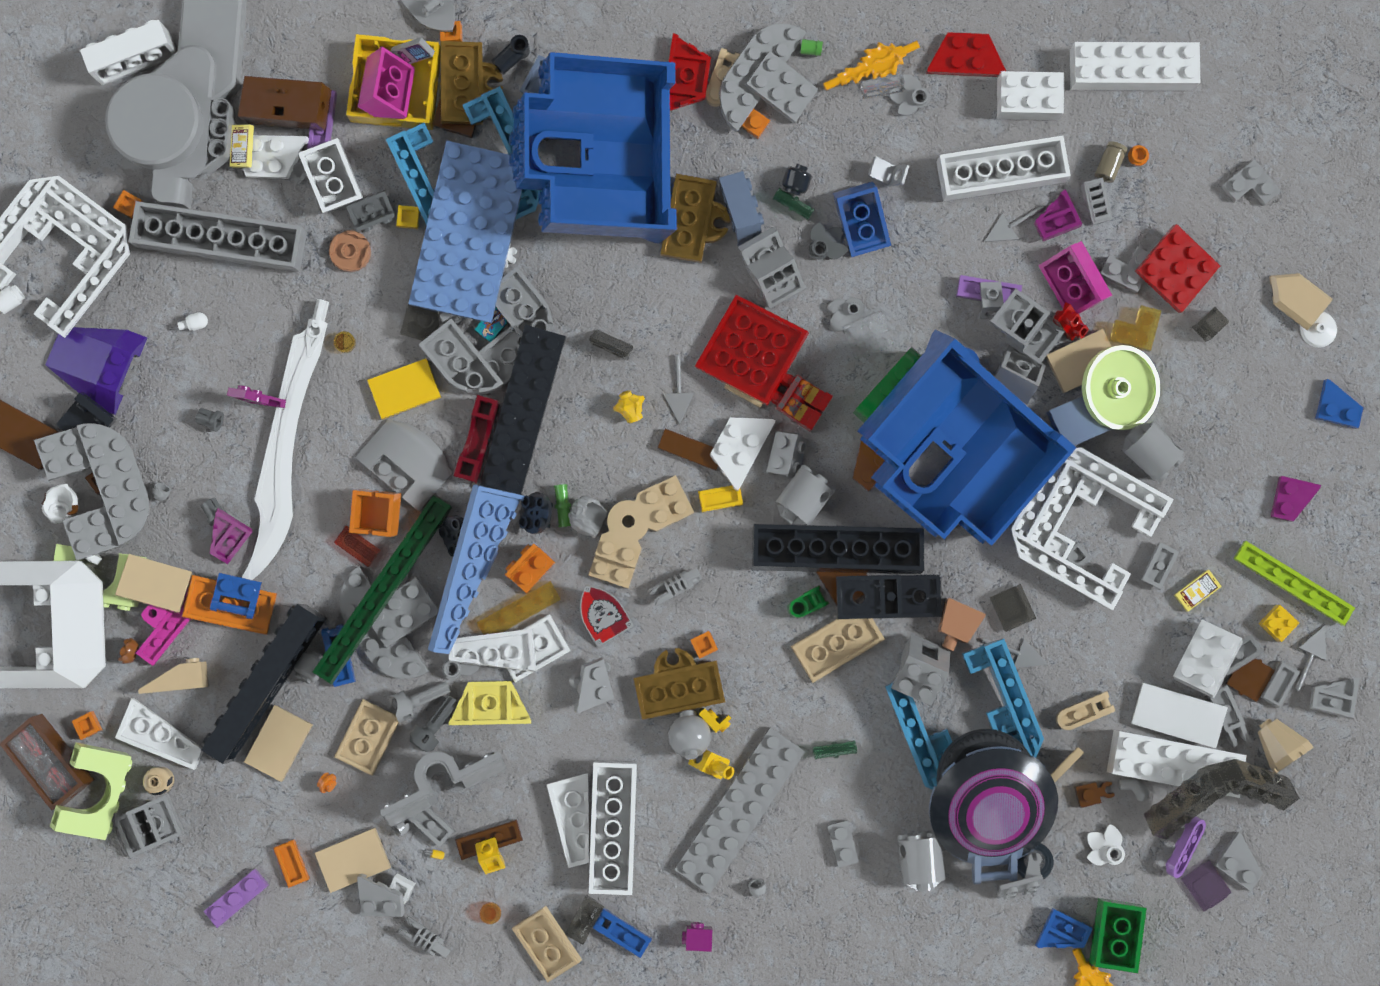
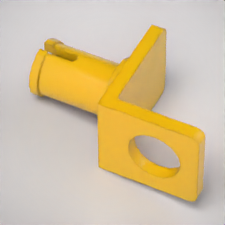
M709 750L703 753L700 763H696V759H691L688 762L694 768L718 779H730L734 775V768L729 766L730 760Z

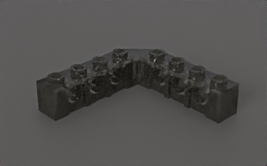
M1232 759L1200 768L1195 775L1183 781L1177 789L1168 793L1157 804L1152 805L1144 813V817L1152 835L1167 840L1182 826L1190 823L1194 817L1202 811H1206L1210 805L1223 798L1229 792L1236 795L1242 794L1251 800H1259L1263 804L1274 805L1277 809L1283 811L1300 798L1288 777L1238 759Z

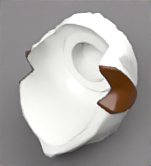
M60 484L50 488L45 493L41 503L43 514L54 524L63 523L62 520L74 517L78 511L77 495L68 484Z

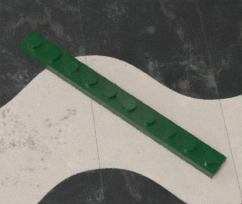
M433 495L314 668L313 674L329 684H333L451 511V505Z

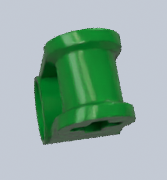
M818 585L803 593L802 596L792 600L788 604L787 611L791 617L800 618L830 603L825 600L820 591L821 587ZM794 603H800L803 606L801 614L793 612L792 607Z

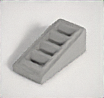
M1103 177L1084 182L1080 188L1092 226L1112 220ZM1097 187L1098 190L1090 192L1089 189ZM1100 195L1099 199H1091L1093 196ZM1102 203V207L1094 209L1093 205ZM1105 212V215L1095 216V213Z

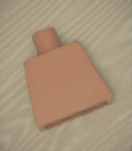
M946 598L938 627V632L946 635L942 647L954 651L958 641L968 643L986 614L951 598Z

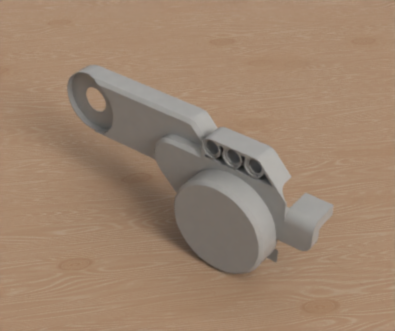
M182 0L178 51L150 74L139 75L126 81L115 91L108 103L105 115L106 130L113 146L124 156L123 168L137 169L139 166L153 170L152 196L161 204L191 209L193 185L187 179L195 178L201 173L211 175L230 160L232 125H234L235 110L227 100L240 89L247 0ZM222 107H227L225 113L219 114ZM221 127L226 128L224 133H217ZM224 147L222 154L216 155L217 149Z

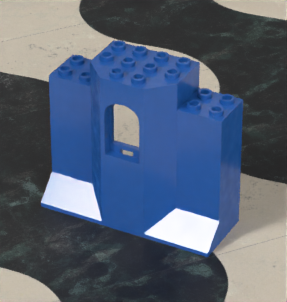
M550 52L538 69V78L541 79V87H539L538 93H524L513 108V131L509 135V145L512 146L509 166H512L513 181L515 182L516 189L542 190L538 196V202L542 205V213H539L538 218L539 226H542V232L635 237L660 244L677 230L676 209H671L670 89L675 84V63ZM545 138L580 141V168L547 166L543 164L538 156L540 141ZM585 149H587V160H585Z
M935 329L924 354L857 432L862 435L860 440L885 460L871 477L876 481L874 486L935 538L939 535L945 539L956 525L959 524L979 542L984 544L986 541L992 546L1077 447L1062 434L1053 430L977 362L969 354L970 351L960 342ZM945 440L952 448L948 449L942 442ZM934 441L952 458L930 484L925 487L917 486L910 479V467Z

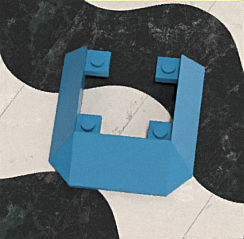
M499 86L482 94L481 97L463 104L471 125L491 117L506 151L510 155L512 153V146L509 145V135L513 131L514 118L501 87ZM422 123L412 129L387 138L386 141L427 225L435 188H432L416 151L434 142L425 123ZM522 190L516 220L536 211L539 192H542V190Z
M1005 639L982 644L977 648L962 653L970 674L989 667L1004 706L986 712L991 728L1013 736L1023 744L1030 756L1036 758L1044 737ZM893 682L885 686L924 786L933 790L934 786H937V769L940 759L947 747L952 743L951 737L947 729L928 736L913 698L892 689Z

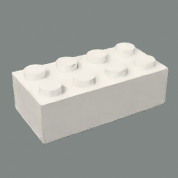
M150 20L141 27L129 28L120 35L108 36L102 42L90 43L86 45V48L81 49L80 52L88 73L103 86L163 63L176 53L177 49L170 32L159 20Z

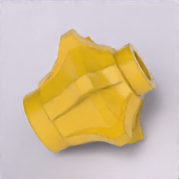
M631 390L620 393V399L613 406L614 411L619 412L626 419L627 423H633L642 419L643 415L641 412L642 403L645 400L644 396L632 394Z

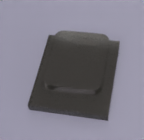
M1021 584L989 597L1005 632L1036 619Z

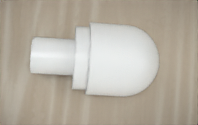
M197 312L185 317L186 320L177 322L179 330L188 328L190 331H196L206 327L208 319L205 314Z

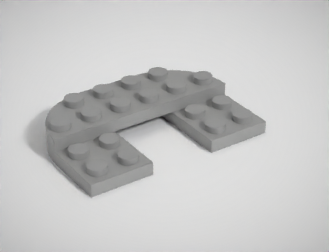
M515 267L502 278L496 308L511 326L478 352L452 319L448 320L418 344L442 375L454 387L463 392L476 395L488 394L501 389L509 383L525 324L553 332V318L547 303L518 267Z
M81 424L75 428L34 440L48 481L90 468L95 477L105 507L62 520L77 561L124 546L139 535L149 514L148 494L131 447L118 432L100 424Z

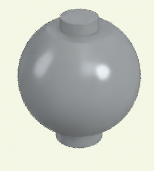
M685 710L680 713V718L676 719L669 729V743L672 749L680 756L689 760L696 759L709 747L711 731L708 724L697 716L696 711Z

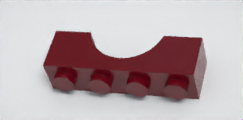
M477 395L471 414L467 440L459 455L453 475L455 478L477 484L500 406L497 400Z

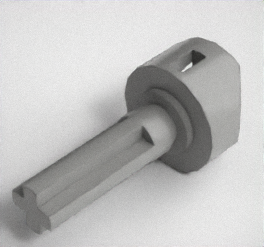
M445 681L410 697L405 695L404 691L389 696L388 699L391 706L397 709L396 717L398 723L414 717L413 708L450 693V689Z

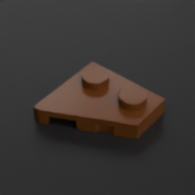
M862 441L857 454L852 479L869 492L876 483L871 477L885 460Z

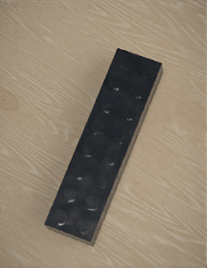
M754 524L752 532V570L921 574L924 571V528Z
M297 604L288 610L286 614L288 618L284 624L281 623L275 630L274 634L276 636L272 642L269 641L262 651L264 655L260 661L256 660L250 669L252 671L248 679L244 678L238 687L240 691L236 697L233 696L227 703L226 707L228 709L224 715L221 714L214 724L216 728L204 738L202 742L204 746L201 751L221 764L235 760L294 670L296 662L307 650L327 618L308 605Z

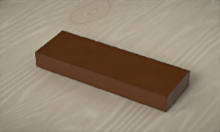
M665 428L658 449L711 470H717L718 464L710 456L714 447Z
M517 819L455 839L461 860L476 856L475 844L491 838H496L498 848L523 841Z

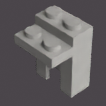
M911 633L903 650L901 668L892 684V689L931 706L949 674L950 650ZM922 645L937 651L936 660L922 654Z

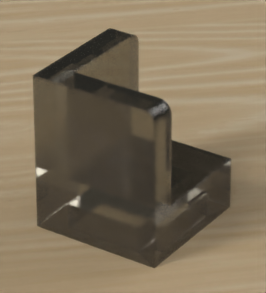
M1213 307L1192 328L1207 342L1229 323V320L1216 307Z

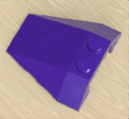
M73 327L65 338L58 333L45 365L78 393L84 392L109 413L116 415L123 395L119 394V390L134 355L140 357L147 337L123 329Z

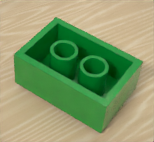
M1098 898L1089 962L1099 968L1138 973L1147 908L1141 904Z

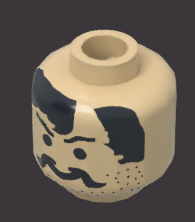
M166 767L152 768L146 772L143 778V787L149 794L155 796L169 792L174 785V775Z

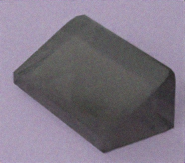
M595 330L589 338L590 344L625 360H628L633 350L632 345L600 330Z
M586 894L565 935L583 945L604 906Z

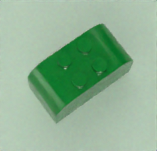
M911 347L859 404L853 414L864 423L922 355Z

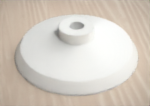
M1323 312L1308 330L1300 326V333L1307 344L1321 348L1328 346L1334 341L1337 334V325L1331 315Z

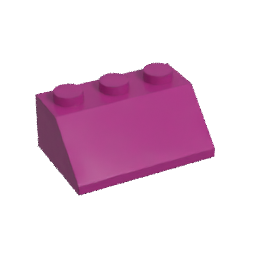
M384 47L370 54L366 60L358 107L374 117L405 119L408 112L415 67Z
M1082 241L1068 246L1039 265L1062 308L1065 302L1071 304L1076 313L1081 314L1112 296Z

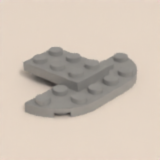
M774 24L763 28L751 38L723 78L719 90L721 113L732 130L737 132L761 98L792 123L797 121L818 88L787 65L786 61L807 32L789 24Z
M360 566L350 573L341 590L340 610L345 623L372 585ZM417 577L395 591L360 643L372 664L384 674L395 678H415L430 672L406 636L435 617L439 611Z

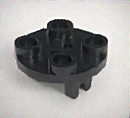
M540 492L531 493L529 496L526 495L524 500L521 501L519 527L531 534L542 533L551 526L549 523L552 516L553 503L550 502V499L545 494Z
M458 515L447 517L443 525L439 527V535L443 538L448 553L452 557L455 553L464 520L462 516Z

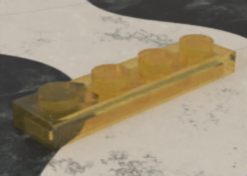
M550 581L478 621L477 624L483 635L502 633L557 603L561 598Z

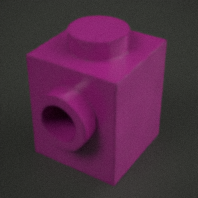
M692 922L691 925H687V930L682 931V944L686 945V951L712 952V926H704L702 922Z

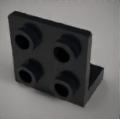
M80 392L74 398L76 401L56 425L63 431L75 428L81 424H100L110 428L117 418L84 392Z

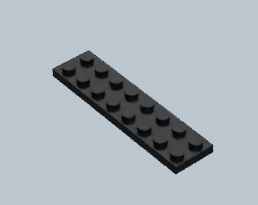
M525 324L480 486L522 495L567 336Z

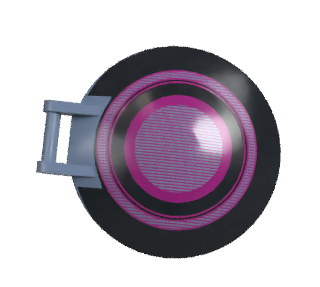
M1011 747L979 749L966 754L967 757L959 762L952 763L943 772L937 786H934L929 803L931 827L944 849L954 857L972 864L973 884L1006 879L1017 881V859L1033 851L1046 838L1054 824L1058 811L1057 788L1046 767L1034 756ZM1008 864V871L981 873V867Z

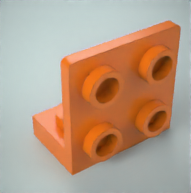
M536 544L525 546L520 552L522 555L518 561L513 560L505 569L508 571L505 576L515 582L525 593H528L556 563Z

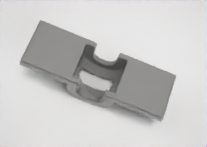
M443 752L426 754L418 761L413 775L420 791L409 792L404 795V799L398 802L392 801L384 805V809L380 810L382 817L392 827L438 804L439 802L431 787V780L436 774H448L457 792L460 793L504 771L506 766L500 752H489L483 756L482 760L476 763L474 761L469 762L460 771L453 756Z

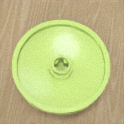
M1123 345L1106 348L1097 353L1087 365L1082 380L1083 400L1090 415L1102 426L1114 430L1132 429L1136 425L1143 424L1152 415L1158 403L1160 382L1157 370L1149 357L1137 348Z

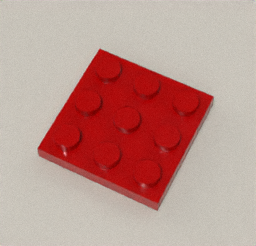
M1175 224L1138 266L1135 272L1178 313H1182L1220 268V265L1179 225Z

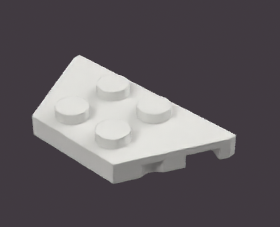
M253 135L252 167L243 168L246 177L289 179L293 166L300 158L298 153L301 152L304 144L308 143L309 138L306 136Z
M729 418L710 456L718 464L724 476L731 482L735 491L738 492L776 420Z

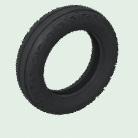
M994 729L973 730L961 735L947 747L938 765L937 784L941 780L943 772L952 763L959 762L967 757L966 754L979 749L1011 747L1019 749L1028 755L1030 754L1022 743L1005 732Z

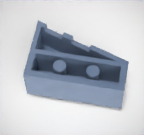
M743 171L719 178L720 189L732 222L733 232H735L738 247L762 233L761 225L764 224L761 212L757 213L756 210L758 207L756 196H751L750 193L752 190L751 181L749 178H745Z

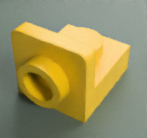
M703 708L698 713L716 733L719 730L722 733L731 725L729 722L731 717L729 715L718 723L716 720L719 717L711 708L708 711Z
M496 838L475 844L478 862L485 875L506 868L505 861L498 849Z

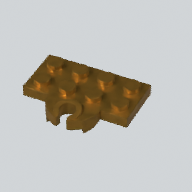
M441 41V124H471L463 104L495 89L490 88L487 82L490 80L503 82L502 74L497 69V66L482 62V42ZM483 120L474 125H483Z
M676 173L671 197V209H676L677 230L663 241L661 256L702 263L705 243H715L727 234L728 228L717 229L713 225L717 219L730 223V217L726 208L721 203L713 201L717 181Z
M675 648V653L679 656V662L676 665H670L667 662L668 651H663L657 657L654 664V674L633 678L642 720L725 703L717 660L696 665L693 657L687 651Z

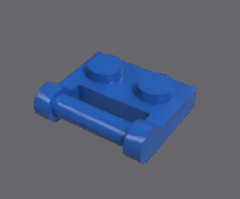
M219 573L210 610L215 612L221 610L239 614L253 620L262 582ZM220 596L249 601L250 604L247 608L220 602Z

